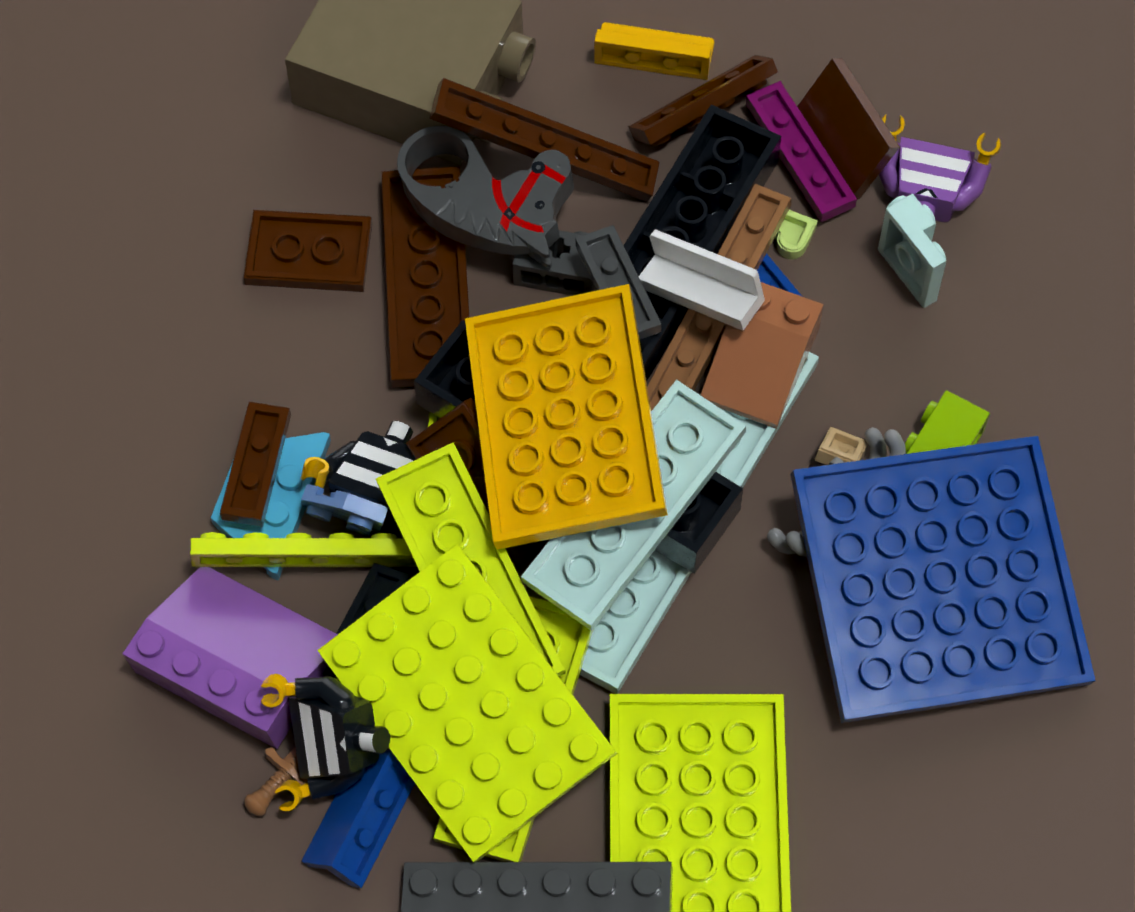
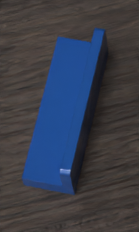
M390 749L380 753L376 763L365 767V774L360 780L344 792L335 795L302 858V862L308 867L327 869L351 887H363L415 785V782Z

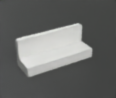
M656 229L651 233L650 240L655 255L638 276L644 289L743 331L765 301L758 271Z

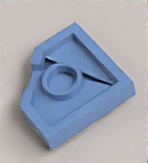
M310 484L306 485L301 498V505L308 507L306 514L330 522L332 516L347 521L346 528L361 535L370 536L371 530L380 533L389 507L338 490L331 492L330 496L323 494V488Z

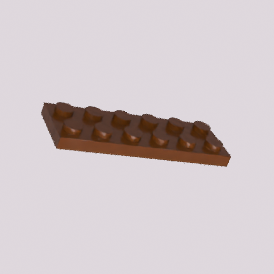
M460 166L416 169L412 178L426 186H441V188H445L446 184L454 180L456 182L459 181L458 177L461 176ZM398 170L381 171L392 388L415 386L414 380L460 322L470 317L465 244L454 241L439 233L415 212L405 194Z

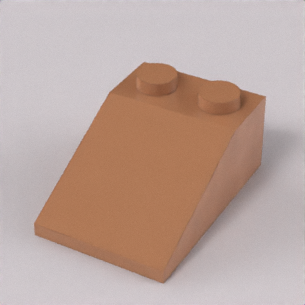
M761 282L765 298L764 303L743 331L726 324L701 396L721 409L777 429L820 329L824 304Z

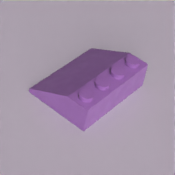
M200 567L145 619L123 652V656L135 673L278 749L292 727L288 700L292 696H285L281 704L276 707L264 706L261 703L264 695L271 693L279 694V692L273 687H261L263 681L271 674L282 675L288 683L295 682V678L324 677L323 673L329 666L317 650L338 634L210 567Z

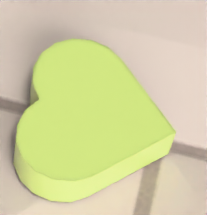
M789 210L774 238L777 240L776 248L778 253L787 259L801 257L815 233L818 220Z

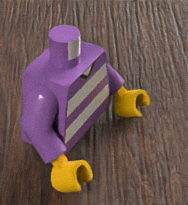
M887 114L882 117L884 123L886 121ZM901 115L898 121L899 128L897 131L891 132L895 140H897V135L903 131L905 126L904 118ZM986 133L981 134L976 143L980 154L978 159H974L975 152L901 137L900 143H898L900 148L880 172L879 177L887 195L897 198L902 195L907 197L914 194L921 205L925 204L931 209L936 221L949 222L954 211H963L982 194L992 167L989 164L990 158L1000 152L1001 141L998 138L994 150L984 151L982 149V142L985 139Z

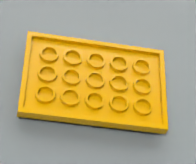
M629 284L465 318L492 538L497 550L668 515L633 297Z

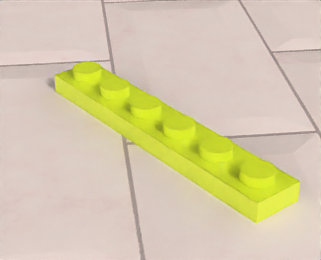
M209 532L201 534L200 538H191L190 555L192 567H372L374 563L386 567H417L405 540L397 539V536L391 533H377L372 535L371 538H354V535L349 533H334L329 535V538H312L307 533H291L286 535V538H269V535L265 533L254 532L243 535V538H226L225 534Z

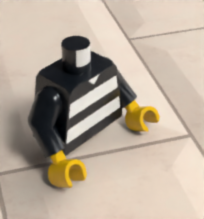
M392 421L384 437L369 431L363 432L357 441H350L323 459L319 457L307 458L304 462L300 479L316 478L315 486L321 488L325 486L326 480L329 479L330 494L331 492H336V490L347 492L388 507L376 478L416 460L406 444L413 435V429L402 422ZM388 508L385 520L396 523Z
M271 674L263 681L261 687H273L279 692V694L271 693L264 695L261 700L264 706L276 707L281 704L285 696H292L288 700L299 775L301 779H307L308 783L301 785L298 781L287 780L276 789L275 793L288 790L294 795V801L283 803L279 807L280 810L291 811L295 809L303 798L312 796V799L315 800L344 792L360 780L365 774V767L376 763L379 759V754L384 753L389 747V731L385 727L375 726L373 707L369 700L354 696L336 678L303 677L295 678V682L288 683L282 675Z

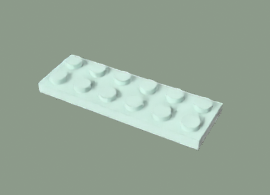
M677 379L651 411L668 515L550 539L521 576L522 583L591 631L746 433L745 424Z

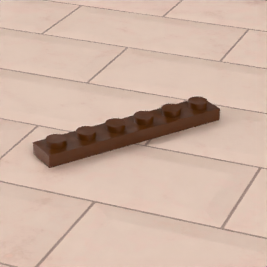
M446 78L439 82L429 119L534 159L544 151L557 150L568 157L571 171L575 175L643 201H647L653 196L659 161Z

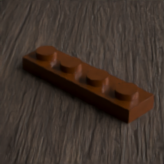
M758 55L750 57L628 126L633 139L651 146L660 145L668 141L672 137L671 133L675 130L700 123L710 105L723 109L736 101L735 96L742 92L754 91L766 85V79L778 73L773 58Z

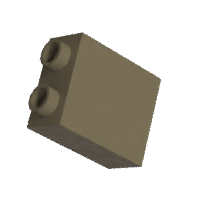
M319 0L286 56L285 63L293 104L404 144L411 135L419 130L431 126H447L429 119L437 86L443 78L504 101L498 94L506 78L519 83L523 81L534 57L536 40L523 34L522 1ZM464 132L472 140V142L474 141V139H478L486 143H489V141L481 139L479 137ZM436 155L459 165L463 162L462 158L455 155Z

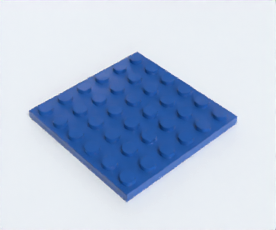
M1038 436L809 467L792 471L790 476L841 723L1091 685L1096 681Z

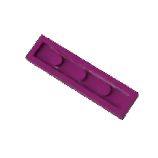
M776 82L746 95V106L758 125L782 136L779 157L820 222L855 208L856 196L782 82Z

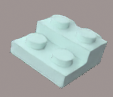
M914 194L907 197L902 195L891 201L886 208L878 251L920 305L925 308L937 301L947 261L946 255L937 242H932L936 220L931 209L925 204L921 205Z

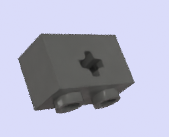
M559 230L560 238L549 247L552 262L551 268L544 267L527 254L515 255L513 261L514 285L567 295H578L594 291L595 286L576 249L575 238L588 233L581 231L571 233Z

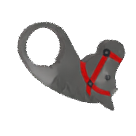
M431 126L419 130L404 142L397 158L400 178L405 194L413 209L429 226L459 243L493 253L527 254L544 267H552L549 247L560 238L556 216L574 190L571 165L565 154L557 150L544 151L534 159L529 170H520L504 179L496 180L492 177L472 140L458 129L449 126ZM450 154L458 156L468 163L464 172L458 177L459 181L456 182L454 180L446 184L445 188H441V186H426L412 178L416 168L432 156Z

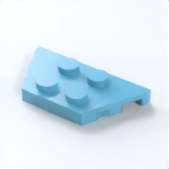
M321 432L285 438L263 527L221 519L220 510L232 468L231 464L211 516L212 524L222 534L230 538H243V535L254 532L265 533L269 535V538H286L288 534L297 533L306 509L305 506L301 505V498L306 485H315L316 478L308 477L305 480L300 479L303 465L309 457L325 458L331 442L330 434ZM284 567L264 568L271 578L279 580Z

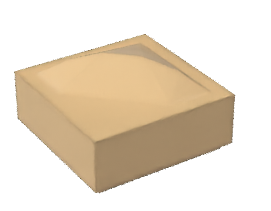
M830 427L818 449L815 461L825 465H829L835 457L840 458L844 463L860 461L866 452L868 443L862 438Z

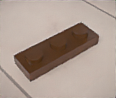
M255 402L248 403L220 510L222 520L263 527L291 418L290 408Z

